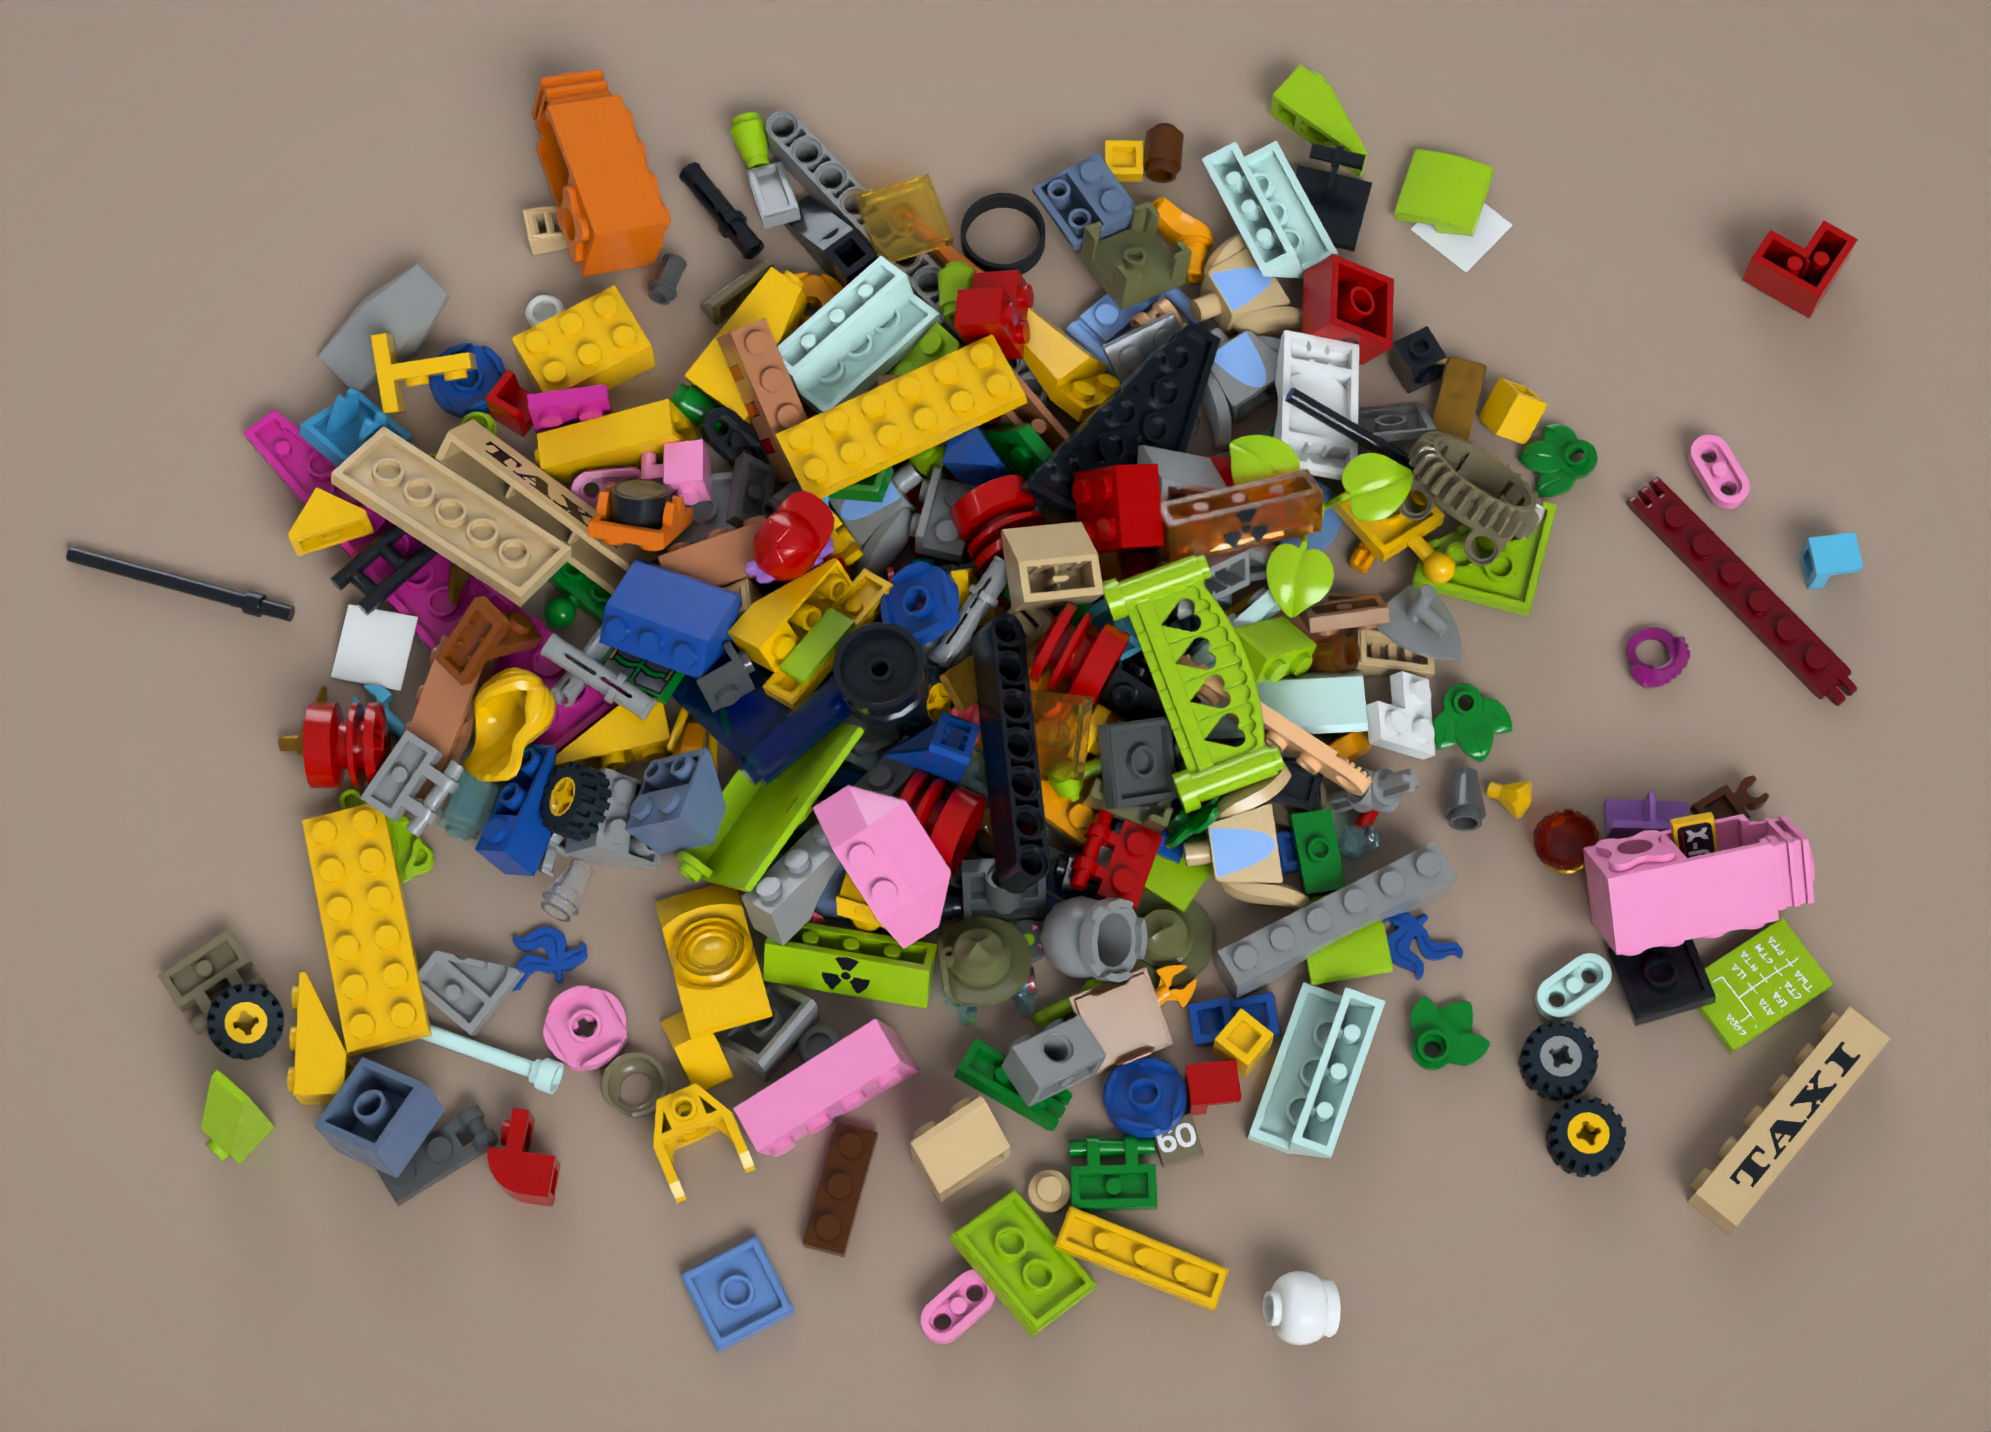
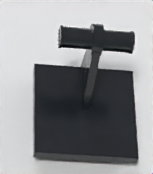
M1313 142L1309 159L1312 158L1331 163V173L1298 165L1295 175L1334 247L1354 252L1372 182L1338 175L1340 165L1362 171L1366 154L1346 151L1344 146L1338 144L1333 148Z

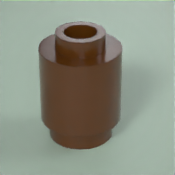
M1159 123L1146 132L1143 168L1146 171V177L1153 182H1172L1176 179V174L1181 170L1184 135L1172 124Z

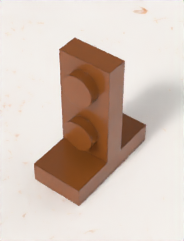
M485 596L476 597L435 659L463 686L472 684L488 659L535 649L543 636L533 627L531 620L517 610L501 613Z

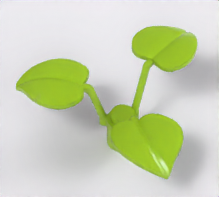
M1248 435L1234 439L1229 444L1231 475L1234 485L1242 496L1253 502L1264 503L1274 500L1283 488L1289 496V500L1293 503L1290 517L1294 525L1300 528V547L1298 548L1288 543L1278 545L1271 553L1266 566L1267 582L1271 595L1279 608L1290 618L1296 617L1305 609L1320 601L1328 593L1333 583L1334 570L1328 556L1318 549L1307 550L1308 529L1315 527L1321 522L1324 510L1350 500L1351 512L1358 520L1366 522L1382 520L1400 507L1408 496L1413 482L1412 471L1389 457L1377 453L1361 454L1353 458L1342 473L1341 481L1347 493L1322 503L1317 497L1312 495H1305L1299 498L1293 488L1287 483L1299 472L1300 463L1294 450L1284 441L1265 435Z

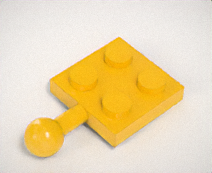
M1418 490L1410 491L1411 498L1416 504H1427V498L1422 492ZM1350 500L1331 507L1381 563L1409 546L1424 562V574L1431 582L1441 584L1453 577L1456 569L1453 558L1445 552H1436L1423 538V536L1443 523L1445 515L1436 506L1429 515L1421 520L1406 518L1398 508L1388 517L1374 522L1361 521L1355 518L1350 509Z

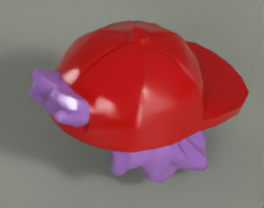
M804 490L792 493L763 522L753 538L754 560L746 562L745 573L749 576L757 577L756 581L759 583H770L774 580L790 581L822 565L824 562L823 558L834 552V546L832 545L834 541L831 535L834 531L835 518L826 503L816 495Z

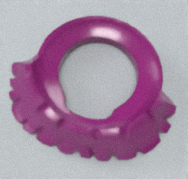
M1645 628L1636 632L1630 638L1626 650L1627 659L1631 665L1630 673L1636 680V683L1644 688H1655V686L1660 687L1664 683H1669L1671 679H1675L1677 675L1681 674L1682 669L1688 664L1687 660L1690 659V650L1687 649L1689 646L1685 643L1684 636L1674 637L1668 631L1660 628ZM1645 640H1657L1663 643L1668 650L1669 661L1661 667H1654L1641 662L1635 653L1638 644Z

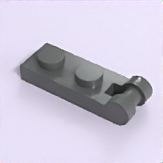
M478 1105L466 1108L456 1118L427 1135L398 1178L376 1169L398 1206L488 1151V1147L493 1148L498 1144L499 1138L493 1129H487L483 1122L484 1114ZM469 1130L473 1140L463 1146L457 1136Z

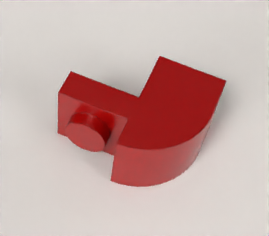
M512 1108L511 1119L504 1120L501 1129L500 1142L501 1145H506L505 1149L488 1147L487 1158L489 1168L500 1187L512 1198L524 1203L553 1206L561 1165L556 1156L529 1152L535 1119L530 1110Z

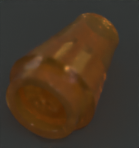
M1340 633L1314 641L1317 647L1311 656L1313 661L1310 669L1344 674L1349 672L1350 669L1357 667L1360 660V648L1353 637Z

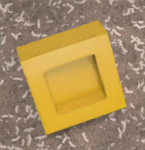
M1105 140V163L1119 182H1143V141Z

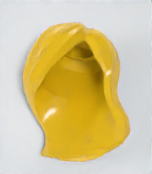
M517 667L507 668L488 679L478 690L474 701L475 745L471 754L461 762L466 771L477 780L483 782L509 781L517 776L526 746L537 739L552 724L556 714V702L553 694L540 677L528 670Z

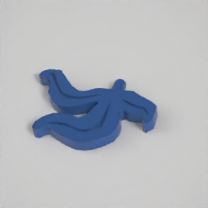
M1404 912L1383 919V923L1389 921L1394 927L1398 928L1387 938L1392 963L1400 968L1414 972L1416 980H1420L1423 977L1424 964L1417 955L1410 951V944L1413 939H1416L1421 955L1427 960H1443L1450 955H1455L1458 958L1463 956V949L1458 943H1437L1429 939L1427 930L1422 926L1428 920L1426 914H1422L1415 919L1410 913Z
M548 926L534 930L523 939L514 936L513 943L519 950L529 952L542 948L548 954L549 959L547 960L535 955H526L521 958L515 968L521 969L525 974L512 991L520 990L527 979L536 971L547 974L555 973L556 982L562 983L564 980L563 972L572 971L588 958L586 944L581 942L579 949L566 952L567 941L564 934Z

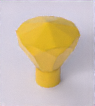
M1528 780L1502 785L1492 781L1487 789V797L1499 800L1515 818L1520 819L1532 802V783Z

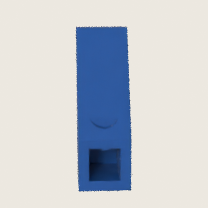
M529 744L523 751L520 770L517 776L506 781L475 848L479 854L504 874L534 876L550 842L551 831H548L543 826L542 822L544 819L540 818L539 812L543 810V807L540 806V801L545 797V793H543L544 786H549L550 782L548 779L551 774H555L556 747L553 745Z

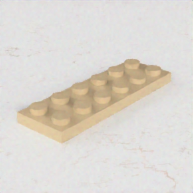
M384 426L331 473V483L520 607L571 558L572 547Z

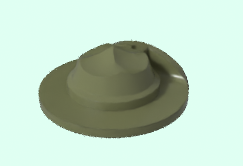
M1142 892L1135 913L1137 917L1144 918L1146 922L1148 936L1146 955L1143 960H1136L1130 972L1146 967L1152 985L1156 989L1160 978L1154 972L1155 970L1172 965H1186L1187 968L1174 975L1172 984L1168 989L1185 985L1204 970L1212 955L1214 932L1210 918L1196 900H1193L1186 912L1183 913L1151 892Z
M986 916L970 917L959 920L936 934L944 992L946 997L953 1003L970 1007H986L1001 1003L1014 996L1024 986L1030 975L1032 956L1028 941L1016 927L1004 920Z

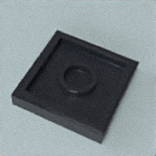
M1693 939L1685 940L1683 944L1675 947H1652L1633 956L1616 955L1612 948L1607 949L1608 959L1635 1026L1716 1003V995Z

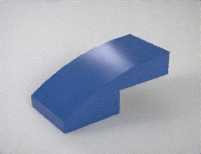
M1269 992L1235 1000L1223 997L1189 1004L1188 1009L1194 1045L1196 1047L1214 1046L1215 1038L1241 1008L1270 1030L1274 1037L1282 1036L1275 995Z

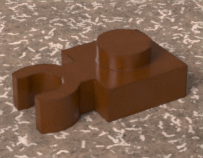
M1752 775L1741 781L1736 792L1733 793L1728 785L1725 784L1694 803L1690 810L1694 815L1711 812L1714 820L1744 814L1749 820L1750 815L1745 809L1757 810L1766 803L1769 795L1766 792L1760 797L1754 798L1747 793V788H1750L1757 780Z

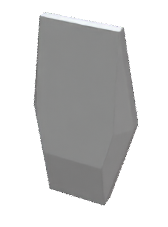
M416 264L362 300L318 357L349 388L363 393L378 382L370 335L383 333L393 335L398 363L407 362L418 354L449 300L450 295Z

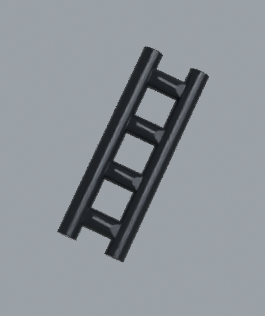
M394 524L330 578L340 591L351 582L365 595L357 605L367 616L438 554L424 544L412 556L406 559L392 545L407 532ZM381 556L395 571L377 586L363 571Z

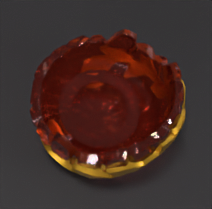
M1571 808L1547 814L1537 824L1533 833L1535 852L1541 862L1550 870L1561 874H1572L1584 869L1583 848L1594 846L1601 840L1599 827L1594 820L1589 819L1588 816L1583 815L1579 811L1574 812V809Z

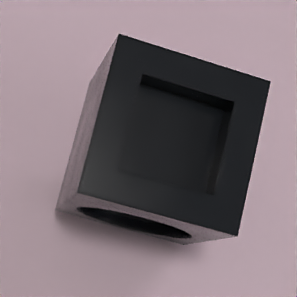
M1426 326L1393 342L1389 364L1409 394L1442 378L1447 356L1429 327Z

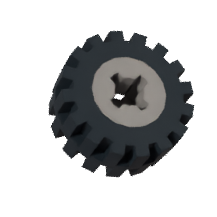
M1552 1020L1550 1024L1546 1025V1023H1543L1535 1031H1532L1522 1047L1519 1057L1522 1078L1526 1077L1528 1081L1526 1085L1530 1090L1535 1088L1538 1091L1537 1095L1542 1098L1547 1095L1554 1101H1558L1560 1098L1565 1100L1571 1099L1574 1095H1579L1585 1090L1597 1071L1599 1055L1598 1049L1594 1050L1593 1047L1595 1042L1592 1037L1587 1038L1584 1028L1581 1026L1578 1029L1573 1027V1022L1566 1021L1565 1024H1560L1559 1020Z

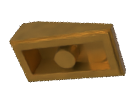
M1457 357L1448 358L1432 420L1437 431L1442 433L1449 432L1453 437L1460 436L1464 441L1468 442L1487 368L1485 364Z
M972 653L939 676L941 683L959 712L964 711L978 701Z

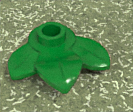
M1562 424L1545 425L1543 427V441H1535L1528 444L1517 457L1524 467L1540 474L1536 485L1538 497H1554L1568 492L1577 478L1586 477L1595 469L1598 461L1594 446L1585 440H1578L1574 431ZM1576 453L1584 455L1578 462L1570 460L1571 456Z
M1466 683L1456 684L1445 693L1443 697V711L1433 721L1434 742L1439 750L1457 743L1467 756L1477 762H1483L1491 751L1494 739L1493 733L1503 734L1512 731V721L1509 713L1499 701L1483 698L1479 690L1473 685ZM1460 696H1465L1470 701V708L1467 711L1462 710L1458 705Z
M1220 796L1202 802V808L1185 814L1182 805L1172 813L1168 826L1165 828L1167 830V839L1164 845L1168 849L1174 848L1192 834L1205 831L1220 814L1221 809L1214 805Z
M1423 997L1414 1006L1410 1015V1025L1415 1035L1411 1045V1053L1414 1061L1420 1067L1426 1070H1439L1448 1063L1468 1066L1482 1058L1487 1052L1490 1041L1480 1035L1470 1033L1473 1022L1471 1002H1455L1439 1010L1430 999ZM1429 1044L1435 1045L1439 1049V1055L1435 1057L1427 1055L1424 1047Z

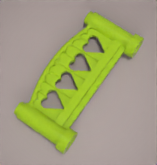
M1193 554L1117 582L1116 578L1102 582L1103 598L1112 621L1114 622L1128 616L1131 620L1185 763V770L1171 774L1185 814L1202 808L1201 803L1273 777L1278 775V771L1285 769L1277 745L1269 748L1264 741V723L1259 692L1243 644L1227 615L1205 587V580L1212 576L1204 554L1199 556ZM1186 599L1194 603L1195 611L1193 615L1197 616L1201 621V626L1197 631L1190 632L1162 626L1180 601ZM1200 637L1205 638L1209 642L1208 653L1213 655L1216 660L1215 666L1210 670L1176 664L1193 640ZM1211 676H1219L1223 679L1224 687L1222 691L1230 697V703L1225 708L1191 702V700ZM1226 714H1233L1239 720L1237 730L1241 731L1245 736L1244 743L1239 747L1206 741V738Z

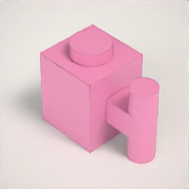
M703 439L664 443V464H657V455L655 453H642L641 479L654 480L668 485L672 490V497H683L685 505L711 501V458Z

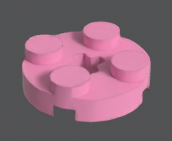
M576 986L559 994L548 1008L549 1013L543 1027L545 1042L552 1055L559 1062L564 1063V1065L569 1066L576 1072L594 1070L609 1064L620 1054L628 1042V1021L625 1011L619 1000L608 991H601L589 986ZM584 1018L588 1023L597 1022V1026L593 1029L594 1034L587 1038L584 1035L578 1037L574 1033L579 1030L578 1022Z

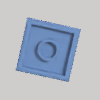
M757 1235L680 1274L718 1353L795 1314V1310Z

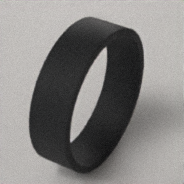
M1011 193L987 195L972 204L963 217L961 224L963 254L985 272L1019 270L1021 275L1025 274L1038 263L1044 252V219L1037 207L1024 197ZM1012 208L1025 213L1035 222L1040 232V240L1034 251L1018 262L1010 264L991 263L976 255L968 245L966 233L970 224L980 214L988 210Z

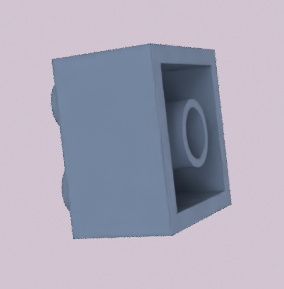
M362 1057L314 1126L335 1151L398 1178L446 1109L425 1083Z

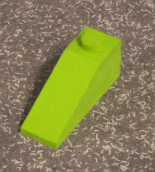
M1300 64L1272 95L1270 115L1311 144L1315 142L1316 144L1333 148L1338 144L1344 146L1346 151L1366 154L1362 171L1344 166L1360 178L1365 171L1368 155L1365 147L1331 85L1327 83L1321 74L1316 71H1309Z
M217 1069L211 1076L200 1129L210 1138L205 1146L224 1162L230 1156L240 1165L275 1126L242 1090Z

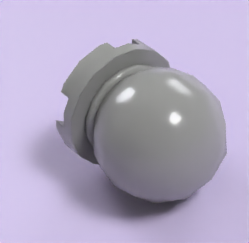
M1076 896L1054 905L1044 919L1039 938L1044 955L1055 970L1069 977L1079 979L1094 977L1097 980L1120 983L1133 976L1130 971L1133 969L1136 960H1143L1146 955L1148 936L1145 919L1137 917L1132 908L1134 905L1132 901L1120 898H1105L1099 901L1086 896Z

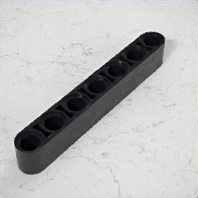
M1002 612L995 615L974 633L972 637V650L996 874L999 883L1006 891L1019 894L1047 876L1050 870V857L1024 630L1018 618L1010 613Z

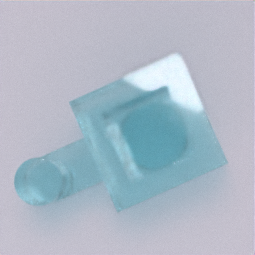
M462 773L457 781L460 784L453 795L448 794L437 825L446 828L445 832L449 836L468 841L469 838L475 840L483 832L495 807L493 804L499 787Z

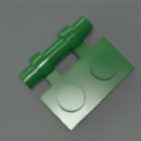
M1124 1134V1138L1099 1139V1135H1086L1084 1140H1069L1070 1157L1087 1156V1166L1070 1167L1072 1207L1084 1212L1157 1210L1156 1164H1139L1138 1155L1155 1154L1154 1138H1137L1134 1135ZM1125 1155V1165H1100V1156Z

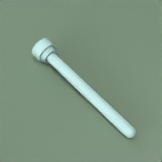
M431 1024L432 1036L421 1038L422 1040L529 1078V1082L534 1084L535 1089L551 1095L558 1088L564 1071V1063L546 1057L544 1060L536 1059L534 1062Z

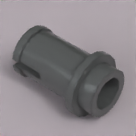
M673 253L663 256V261L655 279L650 280L647 285L649 298L661 305H667L676 298L677 284L687 266L686 261L682 257Z

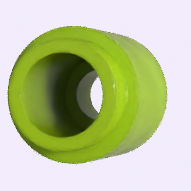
M950 262L937 274L940 311L944 313V319L951 323H954L957 292L961 289H972L973 275L976 273V270L968 267V264L965 262Z

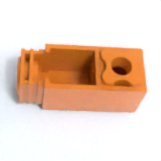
M602 69L567 72L541 78L531 113L533 120L536 122V129L540 133V141L537 142L535 150L557 207L556 217L558 226L566 237L571 261L578 264L582 277L655 265L659 250L663 247L666 229L671 223L669 209L663 203L659 193L656 175L654 172H649L646 164L645 146L637 136L632 112L630 109L625 108L620 94L611 95V92L608 91V84L603 78Z

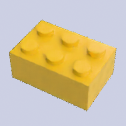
M615 285L511 338L517 359L537 393L603 384L607 385L609 391L656 366L652 345Z

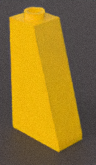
M772 266L684 375L690 385L693 384L719 406L735 411L753 429V423L716 338L763 318L767 321L777 347L796 331L808 303V299L802 290L804 284L791 272L785 270L781 274Z
M669 399L538 433V449L534 453L537 467L559 483L572 482L580 472L588 469L627 465L641 468V454L644 452L655 453L657 455V464H664V443L699 440L698 428Z

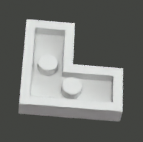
M1404 671L1390 675L1392 705L1381 701H1375L1366 705L1369 744L1422 760L1435 756V732L1432 722L1429 679Z

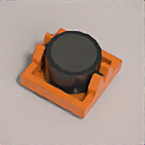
M646 479L621 481L614 486L608 485L606 486V491L599 492L597 514L588 521V537L602 539L603 543L609 545L630 543L640 545V548L646 551H659L669 545L693 523V508L685 506L683 497H672L671 488L662 482Z

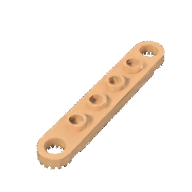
M1185 652L1176 663L1204 670L1211 669L1203 663L1199 665L1195 659H1190L1191 656L1189 654L1185 657ZM1219 676L1209 677L1196 694L1197 698L1208 706L1215 707L1218 705L1221 708H1225L1230 703L1229 695L1222 691L1224 681ZM1261 702L1264 741L1270 747L1277 745L1280 752H1283L1285 749L1297 757V763L1309 773L1317 775L1320 772L1350 793L1363 796L1372 783L1371 777L1367 775L1368 773L1360 771L1362 768L1359 766L1355 769L1354 762L1350 763L1348 759L1338 757L1337 751ZM1229 714V718L1239 725L1238 718L1233 714Z

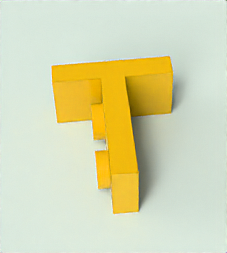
M388 333L370 335L383 414L392 415L406 412L401 381H405L406 387L430 384L429 377L444 375L445 381H454L468 378L467 371L477 370L475 354L470 352L398 363L393 335Z

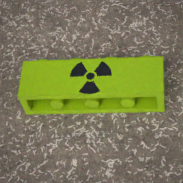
M807 922L784 946L769 937L766 938L763 981L927 1009L934 984L937 944L915 941L903 949L892 936Z

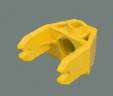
M697 1083L657 1099L653 1148L677 1204L687 1200L674 1169V1151L721 1131L730 1138L746 1174L756 1170L732 1112ZM686 1111H691V1113L688 1116H681L682 1113Z

